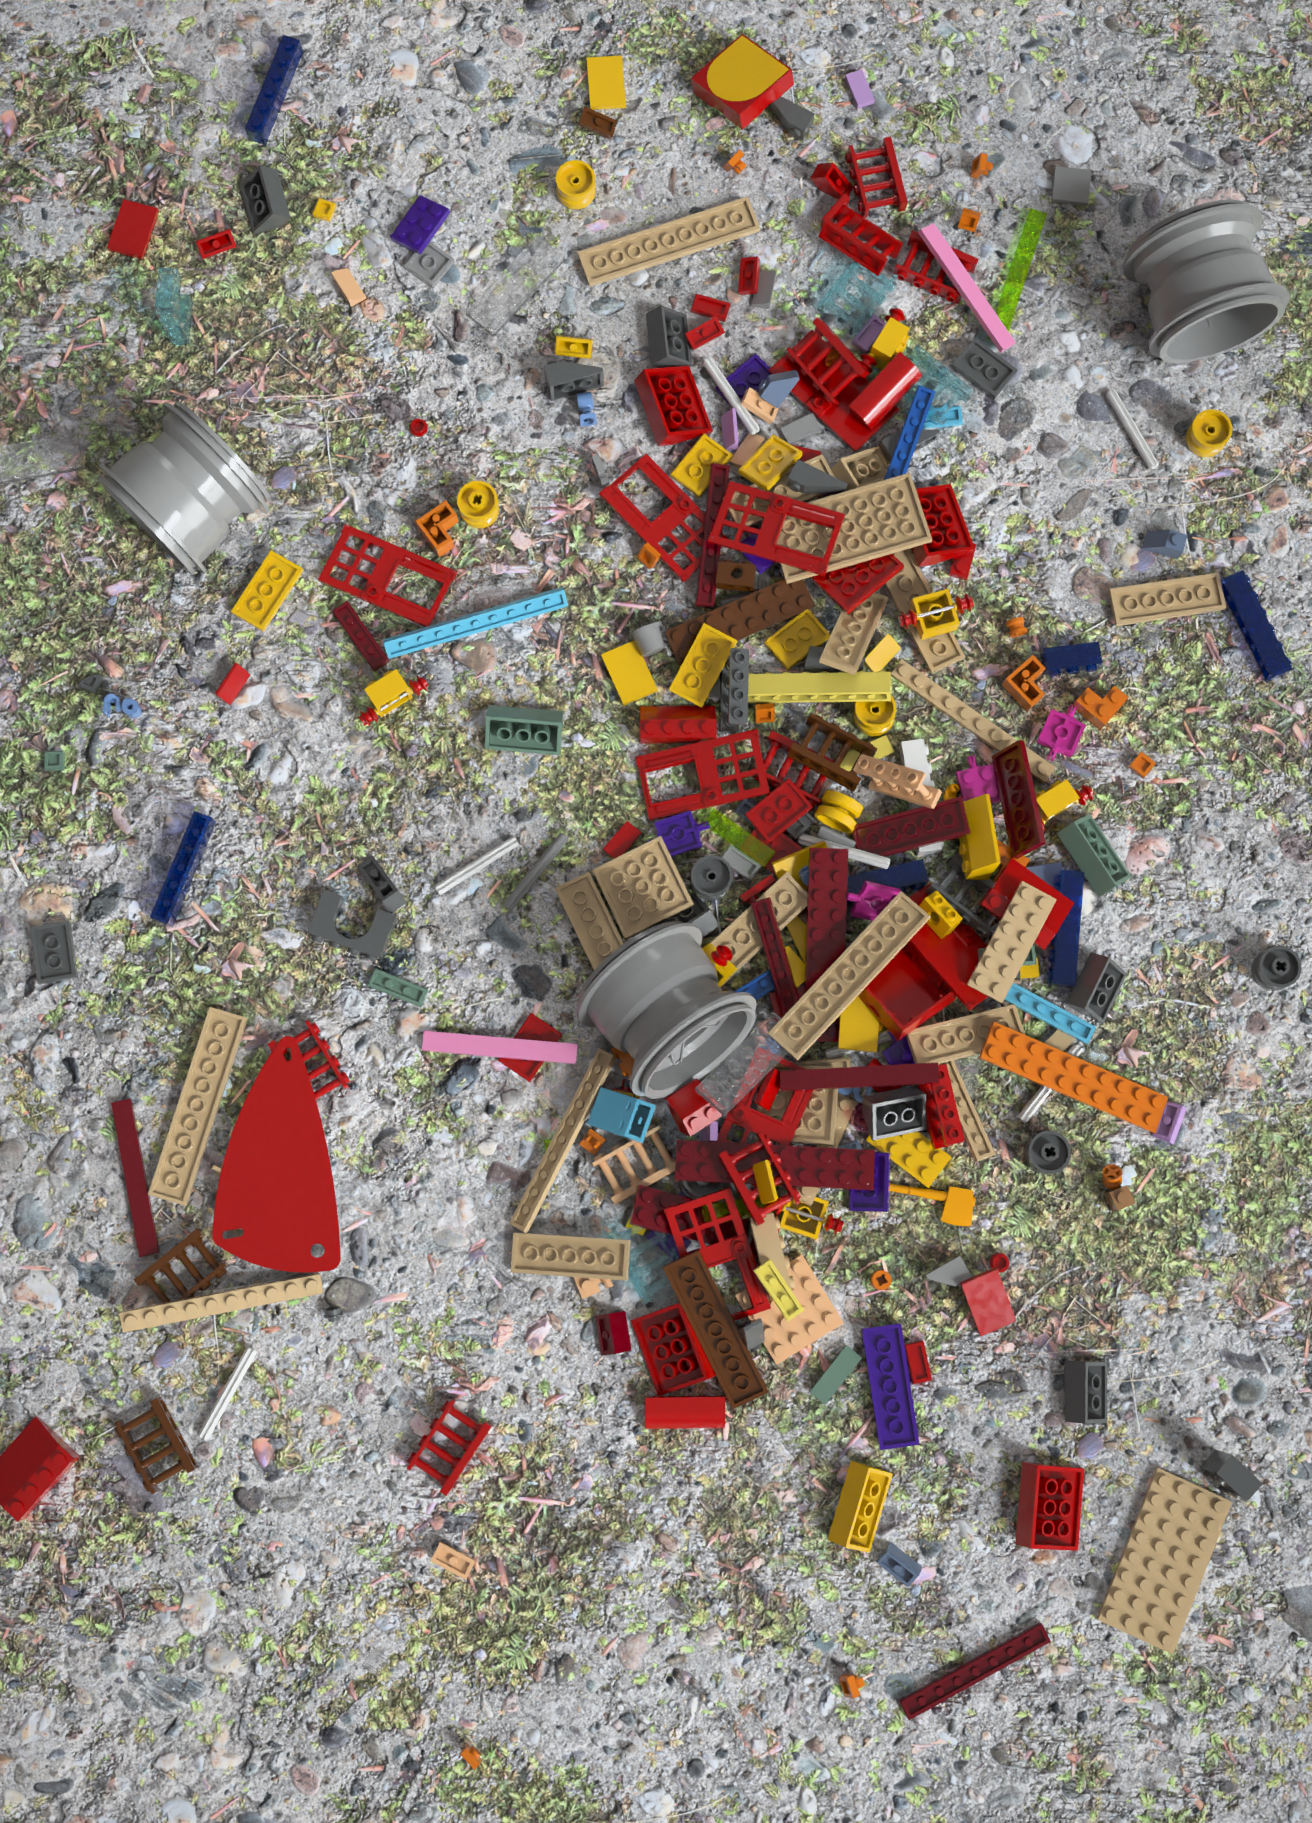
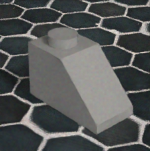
M956 1256L923 1275L925 1279L954 1287L958 1285L959 1288L961 1287L960 1282L972 1277L961 1256Z

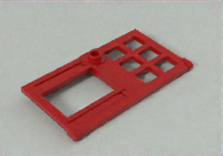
M646 453L613 483L600 491L599 495L645 543L648 542L661 554L659 558L684 583L699 568L700 556L696 559L686 547L692 541H695L700 547L702 546V539L699 535L703 532L705 514ZM638 469L672 503L652 522L617 488ZM691 514L702 524L696 532L684 522ZM678 525L690 536L683 543L671 533ZM665 537H668L677 547L671 554H667L658 544ZM680 552L692 562L685 570L673 560Z
M730 481L713 530L708 537V543L825 577L845 514ZM735 492L749 495L746 507L731 503ZM755 498L770 502L766 513L751 509ZM729 509L743 512L740 524L725 520ZM749 514L764 518L760 530L745 526ZM786 516L833 529L823 558L777 545ZM723 525L738 529L734 540L719 537ZM743 531L758 535L754 546L739 542Z
M345 524L341 531L342 534L318 581L424 627L430 626L451 583L456 578L457 571ZM350 536L364 541L360 551L346 546ZM369 544L383 549L379 559L365 554ZM342 551L356 556L352 566L337 561ZM362 559L376 565L371 575L357 569ZM399 565L443 584L431 610L386 591ZM334 566L348 572L344 582L330 577ZM353 575L368 580L363 590L349 585Z
M757 728L642 756H635L649 821L678 815L690 810L696 811L770 794ZM750 739L753 751L736 755L734 743ZM729 744L731 756L715 760L713 747ZM754 757L757 769L740 773L738 760ZM695 762L701 789L700 793L652 803L646 773ZM733 762L735 774L719 778L717 765ZM758 775L760 787L744 790L742 778ZM737 780L739 792L723 795L720 783Z
M757 1047L716 1142L734 1143L727 1140L726 1137L732 1124H736L745 1128L740 1143L746 1142L751 1131L756 1134L762 1132L763 1136L766 1134L771 1141L789 1146L813 1090L793 1091L780 1121L750 1108V1105L770 1060L791 1070L808 1069Z
M730 1187L663 1209L680 1257L695 1251L687 1252L682 1236L696 1232L700 1244L698 1249L708 1268L734 1259L737 1260L752 1307L731 1314L734 1321L771 1309L764 1286L753 1271L757 1268ZM725 1198L730 1214L716 1218L712 1202ZM707 1205L712 1220L698 1224L693 1209ZM689 1211L693 1227L680 1231L675 1215ZM733 1220L737 1235L724 1239L719 1224ZM714 1226L719 1241L706 1246L701 1230Z

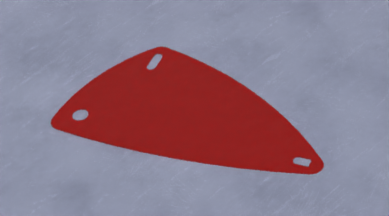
M285 1036L280 1039L260 1070L235 1123L219 1178L212 1238L214 1243L225 1251L262 1267L302 1273L331 1271L340 1264L341 1252L337 1204L330 1158L316 1098L299 1046L293 1037ZM290 1047L291 1060L285 1061L282 1049ZM239 1228L244 1231V1234L239 1237L228 1239L222 1237L224 1231ZM317 1243L324 1247V1254L318 1258L311 1254V1247Z

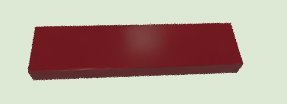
M348 601L332 610L374 672L390 662Z

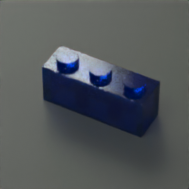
M1099 642L1043 648L1040 653L1041 664L1046 668L1043 675H1049L1050 677L1059 676L1061 673L1066 672L1070 675L1076 674L1082 670L1094 672L1103 663Z

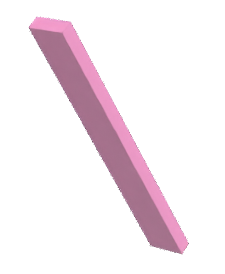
M933 223L918 232L999 352L1001 353L1012 347L1016 342L936 225Z
M424 1031L422 1050L576 1064L578 1044Z

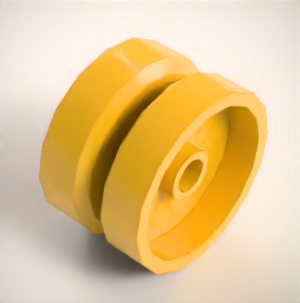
M571 160L561 165L556 172V193L559 201L564 206L570 209H582L591 204L595 198L596 179L594 170L589 164L581 160Z
M1208 409L1200 412L1186 431L1185 440L1188 448L1192 453L1200 457L1215 456L1223 449L1232 435L1233 427L1231 421L1226 414L1219 410Z
M471 481L460 489L457 496V506L462 521L473 528L490 526L499 514V502L495 489L489 483L483 481Z
M891 696V701L856 702L853 716L857 729L868 736H881L887 733L892 728L897 712L893 696Z
M831 790L825 791L822 797L824 805L818 806L815 818L832 829L843 833H852L856 826L854 819L860 817L863 806L842 793Z

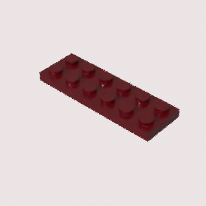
M1018 740L992 755L1011 856L1015 859L1046 844L1026 746L1022 740Z
M960 796L937 802L934 809L923 806L856 824L852 833L856 842V849L887 857L970 835L971 830L964 800Z
M638 1185L629 1224L673 1236L663 1209L693 1199ZM707 1205L693 1209L698 1224L712 1220ZM712 1205L716 1218L730 1214L729 1209ZM689 1211L675 1215L680 1231L693 1227ZM739 1212L747 1235L750 1215ZM733 1220L719 1224L724 1239L737 1235ZM714 1226L701 1230L705 1245L719 1241ZM696 1232L682 1236L685 1240L699 1243Z

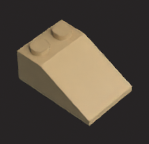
M876 446L839 459L831 468L834 477L848 483L846 491L883 481L889 461L881 448Z

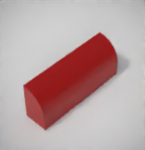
M899 352L849 405L850 412L872 431L922 377L921 372L912 361Z
M645 1396V1429L725 1428V1396Z

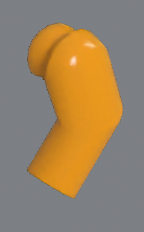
M953 783L946 787L943 796L944 801L956 798L959 791L957 784Z

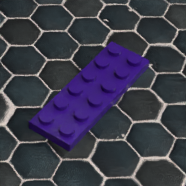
M901 1323L862 1328L861 1332L879 1450L920 1445Z

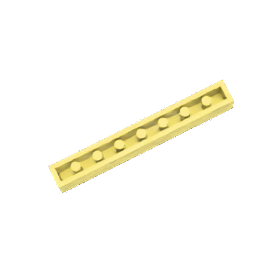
M883 670L877 672L859 671L855 675L844 671L839 673H829L826 671L820 673L784 672L782 674L769 672L764 674L749 673L748 703L891 701V672Z

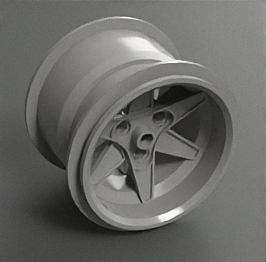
M1235 199L1217 200L1200 204L1164 219L1143 233L1132 244L1123 263V272L1130 281L1148 286L1150 289L1148 310L1154 334L1149 340V349L1154 356L1169 363H1189L1217 356L1252 341L1269 330L1281 319L1289 302L1290 294L1285 286L1274 282L1264 258L1252 249L1251 243L1263 221L1262 214L1257 207Z
M177 401L174 406L164 402L162 407L166 415L162 418L163 432L151 444L144 442L136 445L110 469L100 463L98 467L105 476L99 475L97 480L133 520L183 569L193 575L195 573L193 568L195 567L205 574L207 570L202 565V562L227 537L229 531L228 524L240 512L254 513L259 509L267 514L270 509L265 502L271 500V496L247 465L199 416L180 401Z
M679 921L666 922L633 937L610 954L593 971L584 983L578 996L577 1018L580 1023L586 1027H597L616 1049L629 1053L634 1059L630 1088L638 1096H647L651 1099L663 1098L671 1095L694 1079H701L722 1063L743 1042L755 1023V998L747 992L723 991L719 987L716 969L700 947L702 933L694 924Z

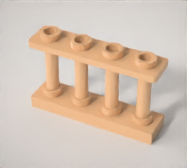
M864 754L860 755L853 769L856 773L872 778L868 785L870 790L931 809L935 808L942 794L940 789L922 784L926 776L924 772Z
M655 1124L649 1126L645 1139L651 1136L665 1161V1168L659 1171L653 1166L642 1144L629 1139V1143L623 1146L619 1143L612 1147V1152L606 1156L602 1153L593 1158L595 1161L592 1163L593 1167L598 1165L601 1167L614 1191V1196L611 1198L614 1205L636 1194L638 1185L648 1187L675 1172L676 1161L674 1158H671L657 1133L662 1130L661 1125L657 1127ZM631 1146H634L648 1171V1177L643 1180L637 1177L623 1152ZM614 1156L618 1157L631 1181V1187L626 1190L620 1187L606 1162Z

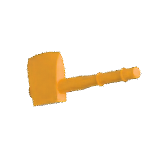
M890 1183L889 1191L944 1201L940 1221L956 1226H971L973 1207L976 1202V1197H973V1190L949 1186L948 1191L944 1192Z

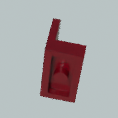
M625 1311L595 1316L601 1356L631 1351Z

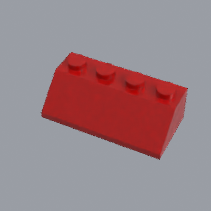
M715 705L703 706V708L699 706H640V744L698 743L717 738Z

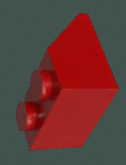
M697 1078L664 1098L680 1132L690 1137L722 1116L715 1099Z

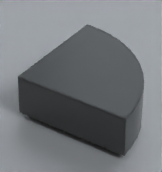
M92 674L81 679L77 686L96 694L104 677L100 674Z

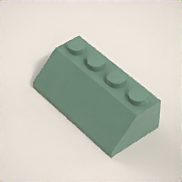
M488 705L485 725V749L560 755L564 711Z
M1091 814L1072 822L1057 833L1060 842L1067 848L1071 859L1076 862L1081 874L1088 880L1092 891L1098 897L1132 877Z

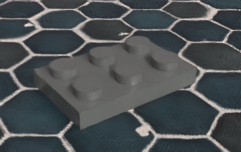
M975 337L951 366L994 400L1018 371Z
M68 920L30 927L37 983L41 985L78 978L71 922Z

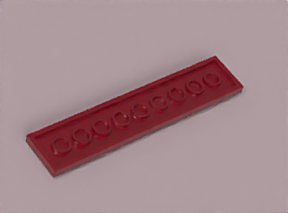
M809 848L804 994L845 951L849 849ZM839 1017L816 1042H838Z
M677 1140L675 1181L732 1183L718 1156L724 1151H727L728 1155L730 1153L733 1155L751 1144ZM770 1145L772 1152H777L781 1159L779 1165L782 1170L786 1169L790 1175L791 1180L789 1183L792 1187L874 1190L875 1150ZM761 1148L740 1159L734 1166L738 1172H744L753 1167L754 1164L762 1162L769 1157L764 1148ZM773 1165L770 1166L773 1178L777 1177L778 1174ZM755 1175L746 1179L744 1184L757 1185Z

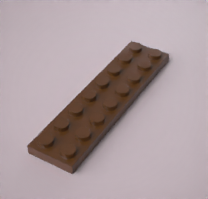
M782 579L664 631L678 666H681L704 623L738 641L815 606L804 579L786 584L785 579Z
M697 1249L663 1265V1270L732 1408L739 1407L769 1393V1389L738 1331V1327L700 1250Z

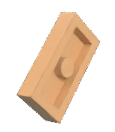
M750 387L745 391L740 404L769 424L774 421L779 407L776 408L761 398L759 393Z
M440 1541L431 1562L466 1580L476 1560Z

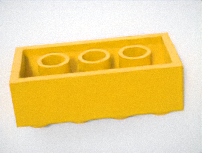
M984 794L964 801L971 834L959 837V853L963 858L962 871L965 872V878L970 880H988L1000 864L989 794Z
M855 1461L850 1462L827 1540L845 1548L870 1553L892 1473Z

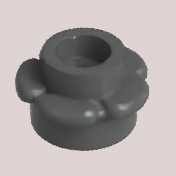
M332 1306L326 1308L324 1318H328L329 1322L340 1320V1317L343 1315L341 1307Z

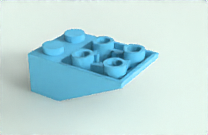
M600 1087L587 1125L643 1144L656 1105Z

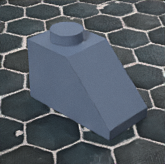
M792 370L769 375L766 380L763 379L759 384L758 391L760 397L778 408L799 381L798 372Z
M1173 530L1147 531L1142 549L1178 559L1184 551L1188 535Z

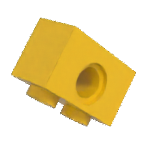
M938 891L926 897L919 905L931 917L926 923L941 939L951 933L963 919Z

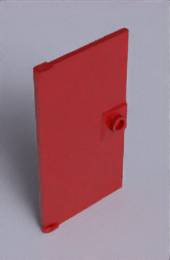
M812 329L809 333H807L806 336L801 341H799L792 349L796 351L808 339V337L814 332V330ZM819 337L800 357L808 364L827 343ZM786 353L768 370L771 375L796 370L800 379L790 392L854 452L860 449L900 410L894 406L871 431L849 410V405L870 384L866 378L861 376L855 377L836 396L840 401L837 405L833 402L830 404L823 397L825 393L821 389L818 391L811 382L813 380L811 377H806L800 371L801 366L798 363L794 364L789 359V353ZM827 356L812 369L818 377L829 368L825 364ZM848 362L846 364L843 363L824 382L830 391L851 371V365Z
M929 883L909 898L919 906L929 896L926 890L932 883ZM960 922L951 933L941 939L925 923L910 939L909 943L969 1011L989 997L967 985L979 962L977 949L987 947L972 927Z

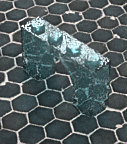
M159 268L154 310L171 343L175 345L189 344L193 311L192 299L190 295L180 294L182 277L178 269Z

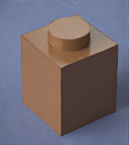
M1128 1185L1120 1186L1104 1193L1112 1211H1118L1135 1204Z

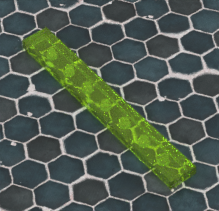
M1032 208L1029 209L996 310L997 316L1008 332L1047 213Z

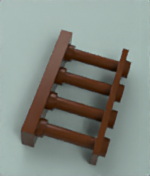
M810 713L806 725L810 726L800 744L795 742L792 744L787 756L854 792L861 780L857 776L858 773L853 770L860 755L864 754L874 757L877 748L870 742L857 738L855 734L840 729L838 725L825 721L821 716ZM816 730L827 736L818 752L813 753L807 749V746ZM834 739L842 743L843 746L834 762H830L824 759L823 756ZM851 748L860 754L851 771H847L841 768L840 765Z
M197 1228L137 1276L134 1281L138 1286H143L144 1284L149 1286L160 1302L166 1303L171 1301L155 1282L156 1278L154 1276L159 1272L164 1273L181 1294L182 1297L178 1299L181 1300L195 1297L194 1294L199 1290L202 1292L211 1286L210 1281L215 1277L219 1279L227 1273L226 1268L229 1267V1264L223 1263L219 1265L202 1243V1238L206 1234L202 1229ZM191 1246L193 1248L196 1247L214 1270L205 1278L187 1257L186 1251ZM175 1259L182 1262L198 1283L189 1291L171 1269L170 1263Z
M162 1397L150 1401L152 1405L150 1410L126 1424L122 1419L114 1423L117 1436L123 1439L126 1453L128 1456H132L135 1462L133 1466L138 1474L141 1473L144 1479L143 1485L146 1491L151 1492V1494L160 1491L157 1484L181 1470H186L187 1473H190L199 1468ZM152 1417H158L161 1422L160 1427L134 1442L129 1431ZM163 1434L168 1435L171 1441L168 1446L143 1459L138 1450L139 1448ZM172 1452H177L180 1458L178 1460L179 1463L153 1477L148 1466Z

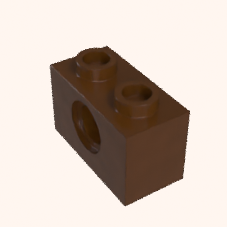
M732 560L718 561L716 588L754 592L756 565L746 561L742 563H734ZM735 572L741 574L738 578H734L731 575Z

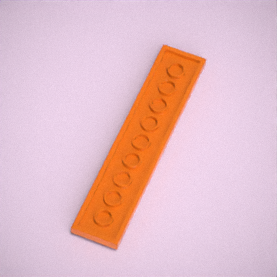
M996 1022L991 1023L978 1057L1151 1133H1156L1168 1097Z

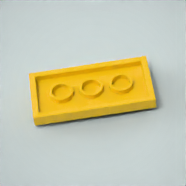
M270 550L231 610V613L264 632L304 571L303 568Z
M704 623L674 678L669 691L703 708L729 659L730 649L734 648L738 641Z
M918 1131L878 1140H872L869 1135L865 1140L879 1152L890 1153V1160L926 1188L931 1186L951 1159V1156L941 1148L933 1150L931 1141Z

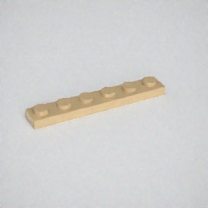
M839 1094L834 1146L816 1145V1147H838L857 1104L856 1101ZM797 1187L801 1196L799 1201L811 1206L819 1188Z

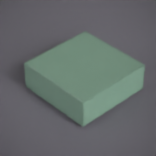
M44 751V770L65 771V752Z

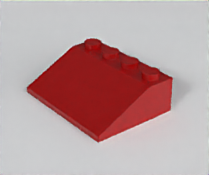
M689 366L643 369L635 378L634 383L657 446L674 445L713 432Z
M951 484L917 488L916 491L932 537V542L911 548L917 566L935 565L974 551V544Z
M1011 858L978 905L998 920H1001L1021 881L1057 899L1033 944L1038 949L1045 950L1056 935L1074 902Z
M680 1302L631 1320L658 1396L716 1376Z
M37 1416L34 1417L0 1456V1505L17 1522L24 1520L80 1457L78 1453Z
M1022 1462L1016 1545L1030 1549L1078 1551L1084 1468Z

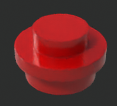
M417 418L410 423L409 429L413 436L422 437L427 433L428 425L423 419Z
M995 1253L989 1260L990 1268L996 1267L999 1273L1005 1272L1009 1267L1008 1257L1003 1253Z

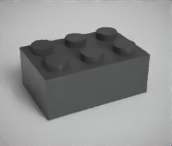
M1216 1449L1200 1466L1204 1471L1203 1476L1206 1479L1218 1484L1219 1487L1217 1489L1223 1495L1234 1498L1237 1501L1248 1502L1263 1485L1232 1454Z

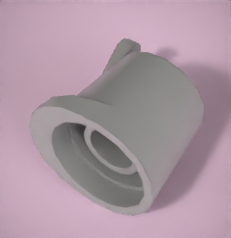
M662 622L648 624L631 633L643 657L651 656L664 650L666 657L671 656V651L664 643L660 627Z

